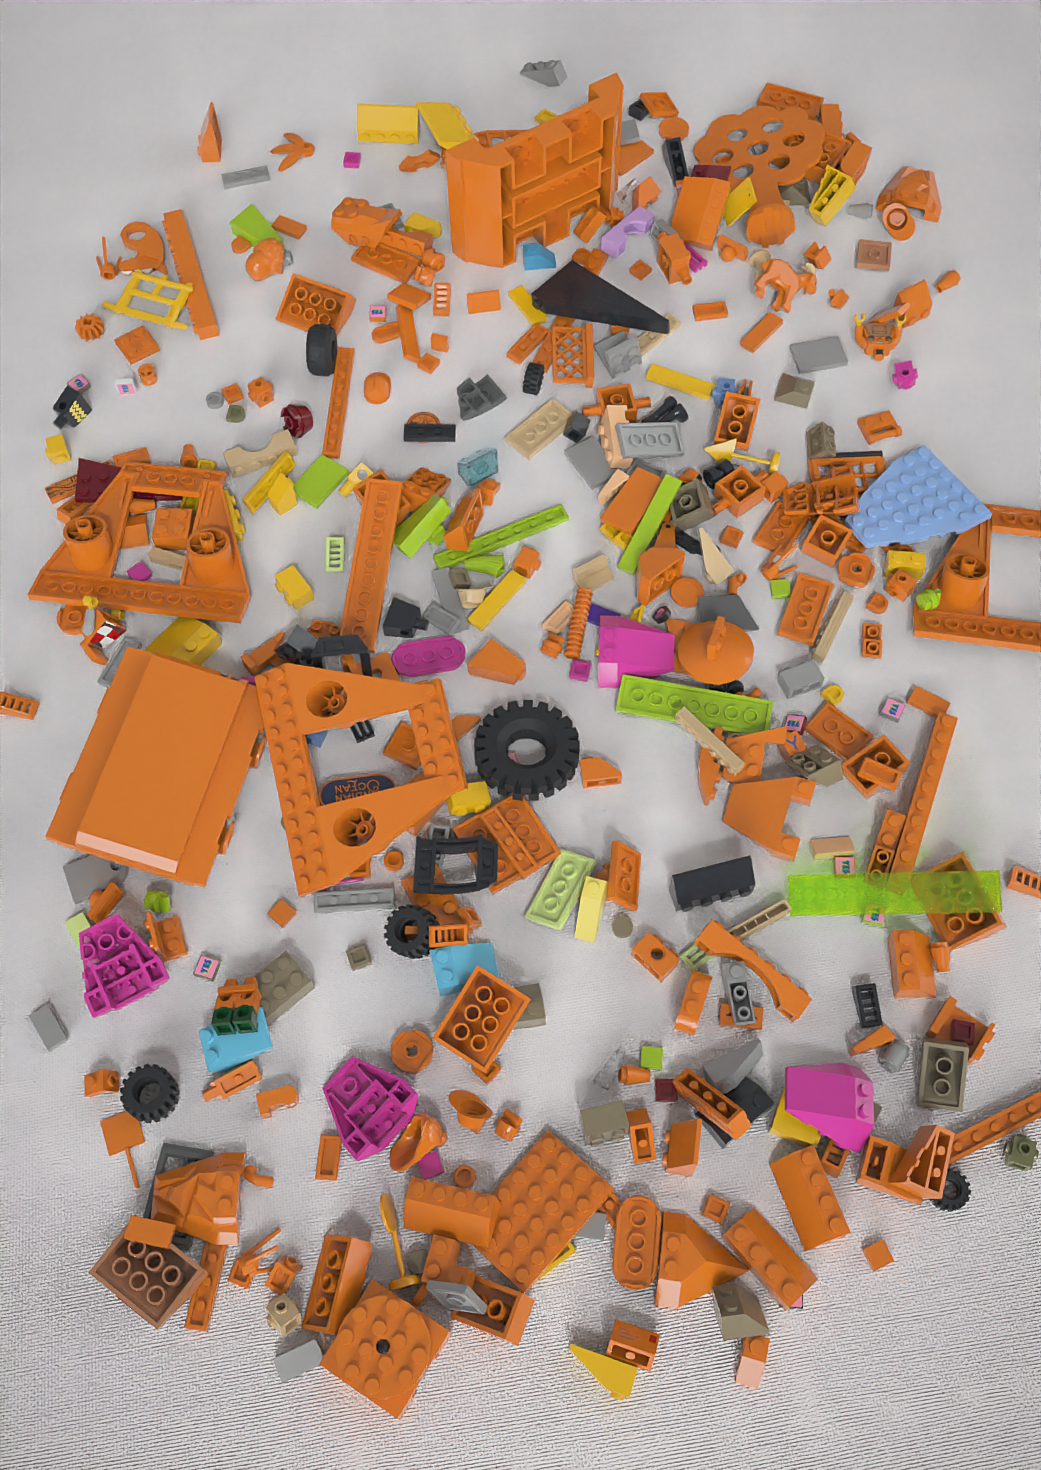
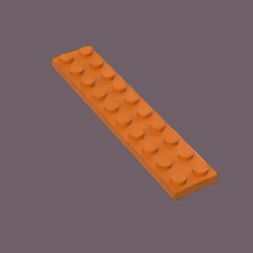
M367 478L339 636L358 634L369 649V653H375L403 482Z

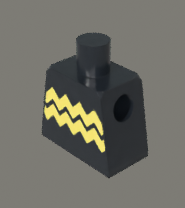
M68 385L53 406L54 412L58 415L53 421V425L60 430L65 424L74 428L92 411L83 396Z

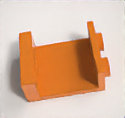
M949 996L925 1036L951 1041L953 1019L975 1023L974 1044L968 1045V1063L971 1064L975 1059L979 1061L985 1052L982 1049L985 1042L989 1044L995 1035L992 1031L995 1024L991 1023L985 1026L957 1008L955 1004L958 1000Z

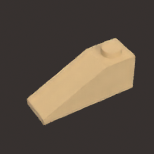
M700 528L698 535L704 571L707 573L704 576L710 584L714 583L717 585L735 571L705 530Z

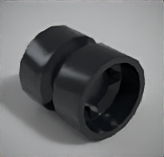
M722 459L715 466L712 465L703 471V479L707 486L714 490L716 482L733 472L735 468L728 459Z

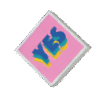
M133 378L116 380V387L120 395L137 394Z

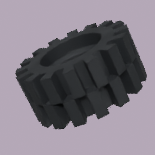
M529 362L522 387L524 393L536 396L539 394L544 378V365Z
M948 1168L945 1181L952 1182L957 1189L956 1196L954 1198H947L942 1195V1199H929L935 1202L933 1204L935 1207H941L940 1210L956 1211L966 1205V1202L970 1199L968 1196L971 1194V1190L968 1187L971 1185L969 1182L966 1183L965 1179L967 1177L965 1175L961 1176L959 1170L953 1171L954 1168Z

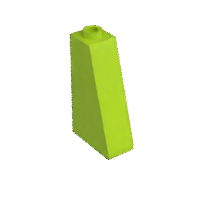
M253 204L249 205L230 221L232 234L237 237L241 236L250 242L252 247H255L261 240H266L267 238H276L283 245L282 238Z
M434 494L396 528L393 544L409 559L413 557L451 512V509L448 507L449 502L445 497H439Z

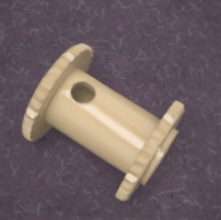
M758 250L749 258V264L756 267L757 270L754 274L755 282L759 276L763 275L761 263L771 258V254L767 250Z

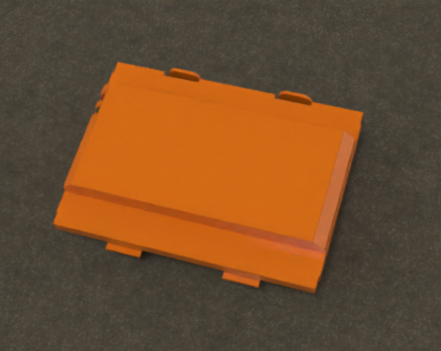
M127 646L110 688L107 687L97 710V718L75 769L68 777L59 798L61 801L45 837L47 840L56 842L57 845L187 885L205 888L217 855H226L235 831L236 822L232 821L230 828H227V819L231 820L249 768H258L267 744L266 735H264L261 743L258 742L259 733L262 734L264 731V723L257 688L249 684V681L234 678L229 674L224 675L219 671L157 651L151 653Z

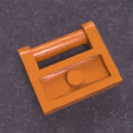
M890 410L857 420V425L869 445L888 437L902 436V428L897 425Z

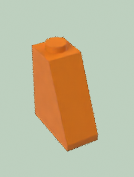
M490 639L467 663L470 675L515 685L518 680L521 681L526 675V663L493 639Z

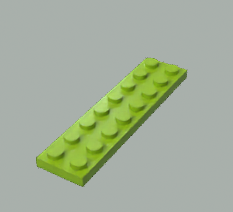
M623 674L615 712L677 723L675 721L676 713L683 707H686L708 729L715 730L716 727L723 728V732L752 734L769 729L773 701Z

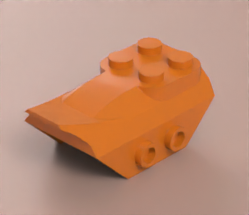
M346 197L332 212L331 229L349 245L375 248L391 226L395 225L402 212H400L401 209L370 206L369 202L365 199Z

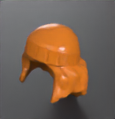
M267 238L266 240H261L253 248V253L249 255L245 262L246 271L252 279L261 281L275 273L283 274L284 246L281 241H277L276 238Z

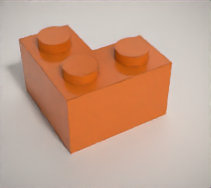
M433 1235L421 1277L422 1282L427 1284L428 1280L465 1284L472 1289L476 1272L470 1268L456 1265L462 1246L454 1239Z

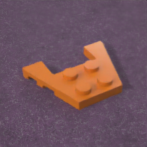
M784 726L726 739V746L745 765L744 769L737 775L729 773L724 766L722 778L734 784L761 781L765 743L785 745L787 727Z

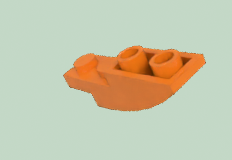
M716 727L714 735L724 743L725 737L722 736L723 728ZM701 747L698 762V785L703 803L708 806L710 799L714 800L717 789L714 788L715 782H720L722 772L719 771L720 764L717 763L718 759L712 757L707 749Z
M889 809L886 810L870 855L863 883L883 889L907 817L906 815Z

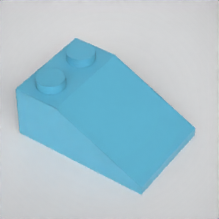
M491 943L446 946L430 950L440 997L461 992L477 965L500 978Z
M263 1007L258 1009V1032L239 1034L237 1031L236 1034L218 1036L212 1025L199 1031L208 1071L227 1072L273 1047Z

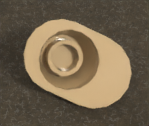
M495 585L455 589L454 591H458L459 600L463 608H477L484 601L485 590L495 587Z

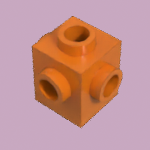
M259 377L247 384L248 396L259 408L274 400L272 394L273 387L269 381L266 382L262 377Z
M898 569L895 574L891 573L887 578L885 591L892 597H896L904 602L913 592L917 580L908 573Z

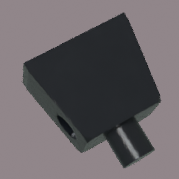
M393 597L382 626L384 636L413 638L417 629L427 631L429 620L421 619L419 607Z

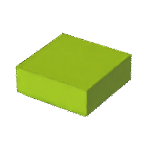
M789 579L770 580L772 599L790 598Z
M642 1046L640 1067L661 1071L663 1048Z

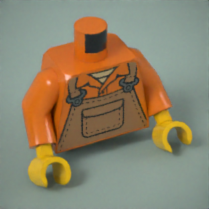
M855 314L853 321L856 323V343L864 350L866 355H874V360L876 361L883 360L884 356H888L890 350L895 349L900 342L903 330L901 327L906 321V315L903 321H899L898 317L895 318L897 324L895 327V324H861L865 319V314H861V320H858L857 314Z

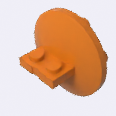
M718 616L716 621H706L691 627L684 633L678 645V660L682 669L694 680L714 685L729 683L743 676L749 670L754 657V646L749 635L740 627L725 622V617Z

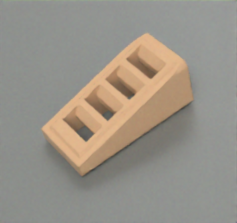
M617 469L598 494L599 504L604 505L619 493L629 479V475Z

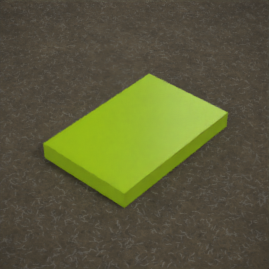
M321 454L294 483L293 489L299 499L318 509L348 476L349 470Z

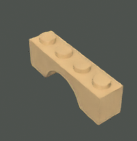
M288 429L273 434L270 444L261 451L248 452L240 447H236L223 452L232 478L274 464L284 451L289 452L291 457L298 454Z

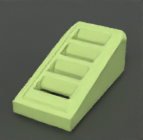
M326 537L325 571L344 572L345 538ZM331 546H340V548H331ZM331 552H340V554H330V553H331ZM330 558H340V560H330ZM330 564H340V567H330Z

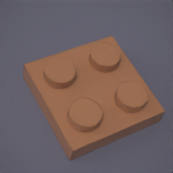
M859 239L856 268L889 271L892 243Z

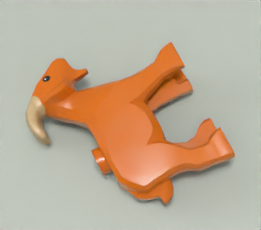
M770 259L761 263L763 275L759 276L754 283V286H756L754 294L760 299L764 297L765 287L770 283L772 287L778 290L771 308L778 312L780 307H783L785 312L789 313L791 311L792 299L801 288H804V295L806 293L810 295L816 293L817 278L815 267L811 263L800 266L805 273L797 274L788 262H783L781 259Z

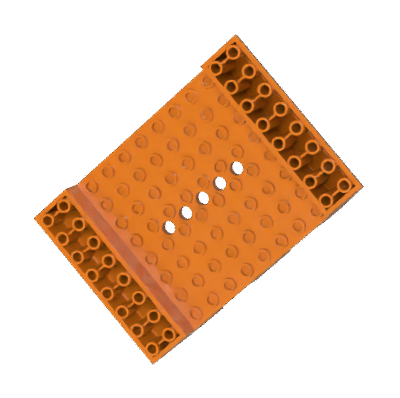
M617 72L589 85L588 103L488 149H484L475 138H472L445 150L453 254L466 263L473 262L504 268L516 262L517 244L534 237L539 244L547 247L570 236V219L585 211L587 212L591 205H594L604 215L613 207L614 195L618 190L624 85Z

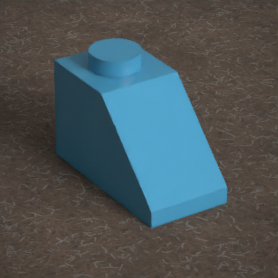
M539 243L523 244L525 271L556 268L555 254Z

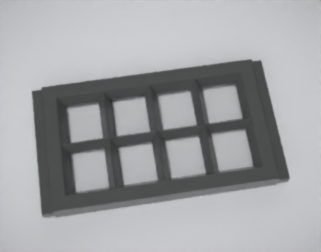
M163 1143L143 1218L151 1219L155 1176L167 1172L164 1170L168 1157L184 1159L182 1166H186L188 1160L200 1161L214 1156L215 1152ZM188 1234L185 1236L173 1235L171 1243L180 1250L190 1251L194 1237Z

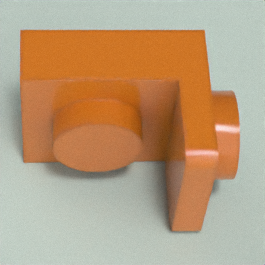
M284 1255L276 1262L265 1286L278 1295L287 1294L296 1275L301 1272L303 1266L298 1264L295 1258Z

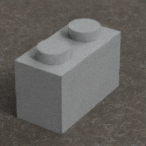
M812 660L810 662L804 661L793 668L787 667L780 672L778 683L786 698L791 699L821 688L825 678L815 660Z

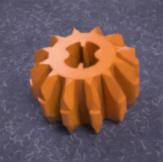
M86 313V316H80V319L76 320V332L86 342L90 339L92 341L95 338L100 339V335H104V324L101 318L95 316L94 313L91 315Z

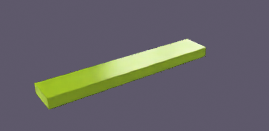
M668 474L665 475L617 566L618 569L634 576L638 568V558L650 546L682 485V480Z

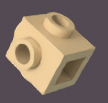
M285 1293L279 1297H274L265 1306L267 1313L265 1320L272 1330L276 1328L283 1338L302 1324L299 1305L294 1298L289 1299Z

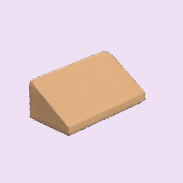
M850 837L810 840L814 860L834 858L835 856L849 857L855 853Z

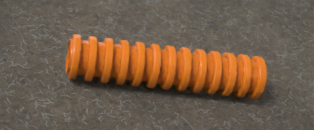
M588 588L577 589L573 606L574 610L572 611L573 615L571 616L572 620L570 621L571 625L569 626L570 630L568 631V641L566 642L564 656L571 660L580 659L584 632L586 631L585 627L587 626L586 622L588 621L587 617L589 616L591 605L590 601L593 592Z

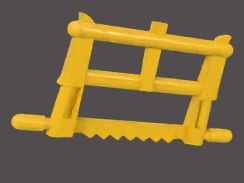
M137 269V272L134 271L132 273V278L122 291L123 294L116 305L103 302L102 307L110 309L116 314L123 315L125 313L127 316L131 315L132 318H141L143 321L146 319L147 322L152 321L153 324L155 322L158 325L164 324L165 327L170 329L175 327L186 330L187 325L176 320L180 310H183L189 293L193 291V284L186 283L184 285L168 280L169 277L162 274L161 278L144 274L140 269ZM141 280L157 284L151 293L137 290ZM164 286L180 290L175 300L159 296L158 293ZM134 295L171 305V308L165 318L127 306Z

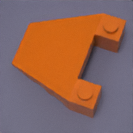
M800 777L733 784L722 822L741 835L746 836L773 856L795 862L801 838L781 832L790 801L810 806L816 782Z

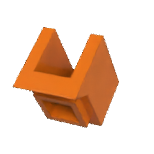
M813 242L803 254V256L808 257L809 263L817 269L823 270L832 260L826 246L823 245L819 249L816 242Z

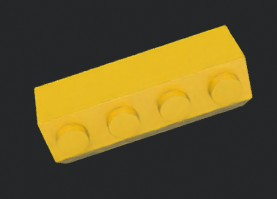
M357 103L358 141L419 144L421 130L417 106Z

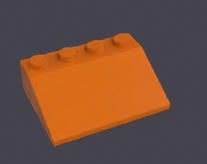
M826 131L825 140L822 143L823 156L817 164L807 170L803 178L821 185L820 181L825 175L826 166L829 165L838 169L842 155H846V150L849 145H852V142ZM792 135L786 138L783 143L789 147L797 146L803 142L804 137ZM777 158L772 162L773 165L780 168H785L790 163L787 158Z
M684 177L670 225L682 236L681 239H683L684 244L687 243L689 246L713 251L731 190V183L729 181L716 178Z
M292 273L275 320L307 332L314 324L330 325L335 329L337 336L349 319L357 299L350 293Z
M964 852L910 879V884L941 942H948V946L951 947L950 952L1007 928L973 864Z
M477 965L432 1039L482 1072L487 1073L531 998Z

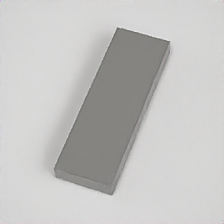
M267 165L221 174L225 189L270 180Z
M125 636L97 680L98 684L110 688L127 646L141 649L142 643Z

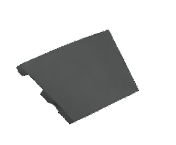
M488 374L476 384L471 378H468L457 387L460 417L463 421L477 417L507 399L506 395Z
M739 595L698 597L700 623L716 621L717 617L721 616L725 617V622L732 623L745 632L759 630L758 625Z

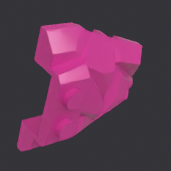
M114 914L79 933L80 954L84 965L82 978L85 979L86 988L84 999L92 1018L105 1015L111 1011H117L158 990L159 986L170 979L162 959L118 914Z

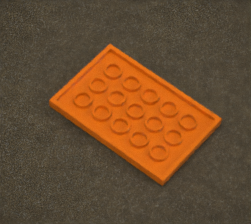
M548 1130L491 1194L497 1197L501 1205L489 1249L473 1246L522 1293L526 1294L579 1230L613 1193L614 1188Z

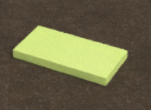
M560 849L561 855L554 860L525 914L527 920L559 931L562 930L583 890L586 876L590 877L597 863L595 859Z

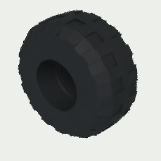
M314 324L308 329L307 368L315 376H330L334 373L337 356L336 331L330 325Z

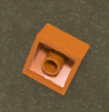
M925 280L897 293L893 307L907 301L911 305L903 315L898 317L899 321H903L906 315V321L901 327L903 329L907 326H912L921 319H926L930 315L933 303Z

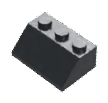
M747 1076L736 1088L723 1094L745 1111L751 1125L774 1105V1101L762 1087ZM700 1111L694 1114L697 1119H702V1125L722 1149L735 1140Z

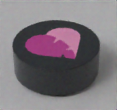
M667 606L657 609L653 614L655 622L661 624L667 621L671 616L670 609Z

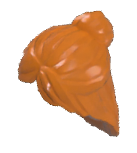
M427 1114L415 1115L400 1139L390 1150L391 1169L403 1172L420 1161L434 1147L445 1145L447 1133L441 1129L439 1122Z

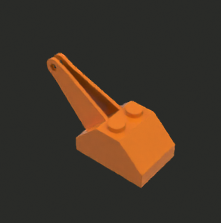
M747 379L744 380L737 394L726 391L714 444L737 438L735 448L748 451L760 404V398L751 397L753 381L750 380L747 396L744 395Z

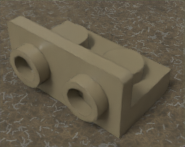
M821 422L806 431L809 460L821 458L826 454L832 458L836 456L835 431L831 426Z

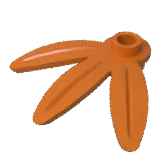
M284 133V138L293 144L279 145L270 152L272 154L290 153L278 167V171L283 172L300 159L302 155L304 157H311L315 151L314 145L304 142L297 134Z

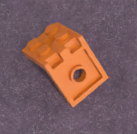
M388 652L370 658L372 674L380 672L382 676L379 678L400 681ZM352 654L340 657L344 672L363 675L361 662L356 664Z

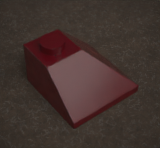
M694 165L691 177L716 178L727 181L731 166Z

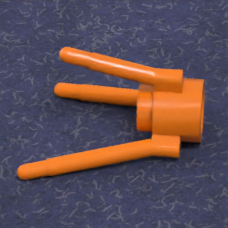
M103 236L104 264L101 265L98 256H96V261L100 270V277L112 280L115 276H118L119 263L122 257L119 256L115 267L112 263L108 262L106 242Z
M779 544L768 561L762 566L761 574L770 581L772 579L777 580L779 577L796 569L797 565H794L778 573L780 570L778 565L798 547V544L793 545L774 563L772 562L782 548V544Z
M280 1228L269 1234L250 1250L242 1253V1257L237 1259L243 1276L249 1274L251 1278L255 1275L272 1271L274 1266L256 1269L260 1266L258 1260L278 1250L279 1246L275 1245L257 1255L254 1252L281 1232Z

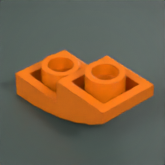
M862 624V657L881 659L882 624Z

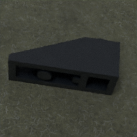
M680 137L667 139L662 145L664 161L674 187H676V181L683 180L685 176L689 177Z

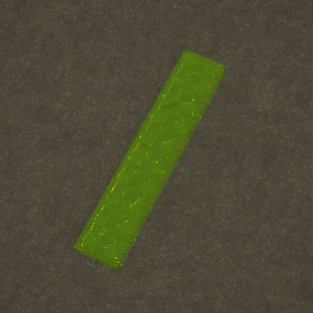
M999 870L788 875L789 905L792 908L790 916L1002 912Z

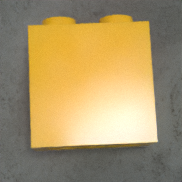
M784 1088L768 1133L804 1148L814 1144L818 1145L821 1137L818 1129L810 1124L806 1125L785 1111Z

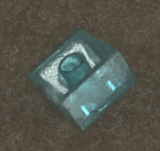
M486 447L457 463L458 474L468 487L498 473V451L496 448Z

